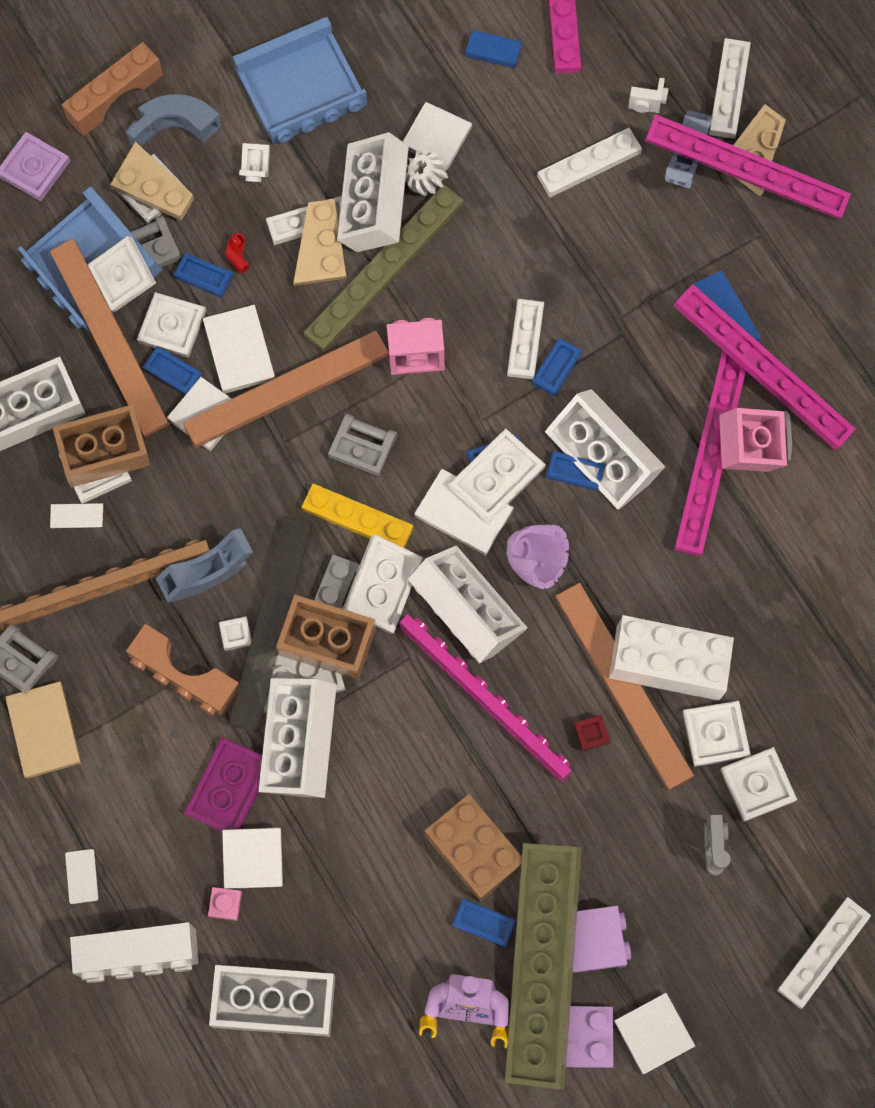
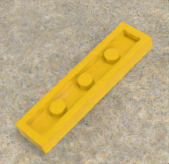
M312 484L302 505V511L369 539L375 534L402 548H405L413 530V525L316 484Z

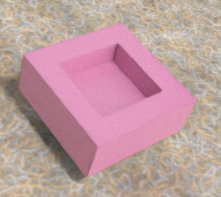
M212 887L208 917L238 921L242 891Z

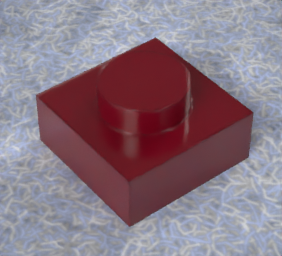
M602 715L574 723L582 752L610 743Z

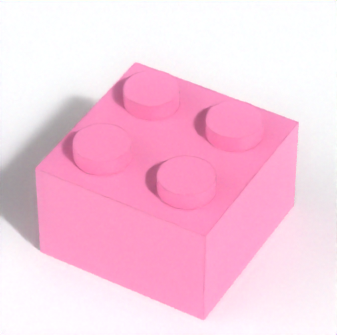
M424 318L419 322L398 320L392 324H387L391 375L445 370L442 320Z
M735 408L719 415L722 469L770 472L787 466L784 411Z

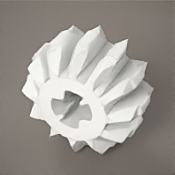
M425 149L423 153L416 151L415 158H408L410 164L406 166L405 182L413 192L426 196L428 192L435 194L436 187H443L442 180L448 178L445 172L448 166L440 154Z

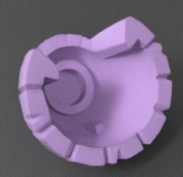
M553 524L533 525L518 530L507 541L506 554L508 562L516 574L528 584L540 589L552 587L555 584L554 582H557L558 578L562 576L563 568L567 565L569 556L566 552L569 550V542L566 539L567 535L563 528Z

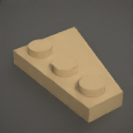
M764 104L733 146L772 161L786 119ZM739 180L757 195L761 196L764 189Z
M136 142L110 184L112 190L181 221L194 200L193 194Z
M335 199L308 202L294 286L346 279L342 245L337 240L339 225Z

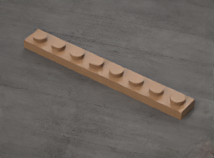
M193 540L186 543L184 548L175 551L174 549L164 550L158 554V557L149 560L147 558L138 559L132 562V565L129 567L109 569L105 572V575L97 578L93 576L83 578L79 581V584L71 587L60 586L53 589L50 594L28 597L24 603L4 605L0 607V631L7 629L11 624L16 626L158 577L171 564L186 562L209 552L206 540Z

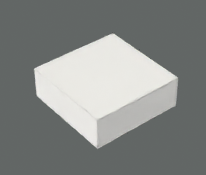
M247 617L219 622L225 651L252 645Z

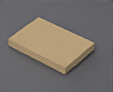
M61 682L31 689L27 694L21 692L6 696L23 774L26 779L81 764Z

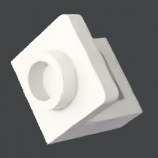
M659 78L657 90L631 87L628 109H634L640 113H659L660 104H666L668 88H663L665 78Z
M243 143L241 170H239V175H245V181L261 182L262 177H268L270 145Z

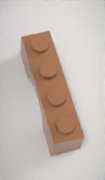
M142 42L62 104L67 120L84 137L104 121L108 108L120 95L135 88L144 90L163 76L159 59Z
M144 624L126 650L131 658L129 663L141 671H144L145 668L154 673L152 677L164 686H167L168 683L178 688L176 693L184 699L190 701L191 698H194L201 703L199 707L206 713L213 716L216 712L223 717L241 690L239 683L216 668L198 676H189L177 671L172 666L170 660L172 644L169 638Z

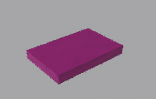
M221 737L184 815L222 833L224 829H241L259 793L262 755Z

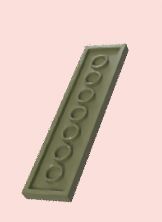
M523 843L505 1083L559 1090L565 1088L581 847Z

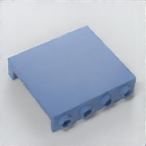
M327 17L233 56L235 70L273 145L279 142H287L297 134L310 132L318 125L325 122H334L340 116L349 112H357L367 105L366 90H361L332 34L331 23Z
M90 186L83 192L87 200L29 250L26 251L22 247L18 248L24 256L21 261L31 272L35 269L40 275L37 278L39 283L47 291L51 288L56 294L52 297L63 310L67 307L72 313L69 319L78 329L83 326L89 332L91 331L50 253L51 250L74 239L87 264H89L121 240L130 236L133 237L153 278L162 271V268Z

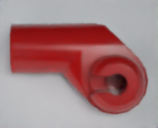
M234 233L228 239L225 256L239 273H244L250 267V264L242 256L245 237L241 233Z

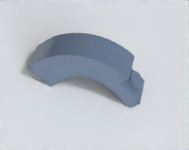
M172 94L154 98L140 106L138 110L141 119L134 121L126 133L131 146L136 142L142 147L159 131L169 127H180L190 131L204 143L222 127L220 115L207 103L192 96Z
M687 110L682 125L708 135L713 117ZM673 153L667 167L665 181L690 188L699 163Z
M235 529L209 552L186 562L169 565L156 580L167 602L189 598L235 575L247 565L245 560L253 551L243 531Z

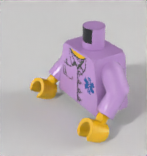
M453 974L450 975L446 982L438 984L430 990L425 1008L426 1015L420 1019V1036H422L424 1029L430 1028L432 1029L431 1038H434L437 1035V1019L435 1017L495 1025L497 1027L493 1030L491 1045L495 1047L496 1039L499 1038L504 1040L505 1048L508 1047L509 1029L505 1027L508 1026V999L495 989L492 980Z

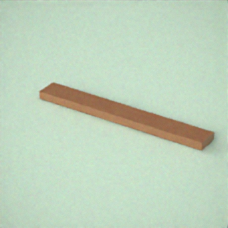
M71 239L51 250L50 253L128 405L133 404L143 435L148 437L170 425L114 314L106 303L87 266L88 264L77 242Z
M374 331L184 421L183 426L195 448H198L388 357L389 352L377 331Z
M578 583L556 595V601L667 790L669 791L693 778L692 771L641 685L609 679L615 641L581 584Z

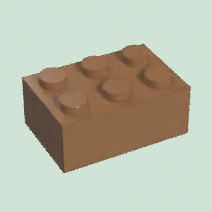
M133 404L52 427L65 475L71 488L151 465Z
M294 595L276 648L280 656L359 680L376 630L375 619Z
M470 794L425 830V837L479 902H482L521 869L522 856Z

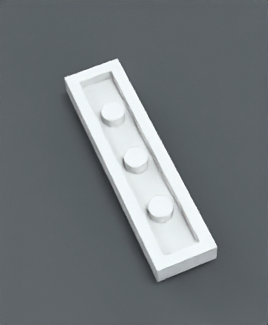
M727 38L724 40L709 135L735 139L751 42Z
M627 128L537 172V177L550 198L641 154L642 148L630 128Z
M847 897L777 991L798 1008L802 1009L871 915Z

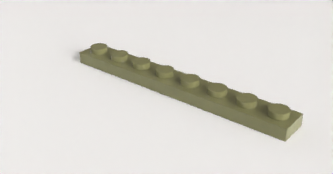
M443 185L400 230L399 242L386 245L303 332L304 337L321 351L325 352L464 205V200L447 186Z

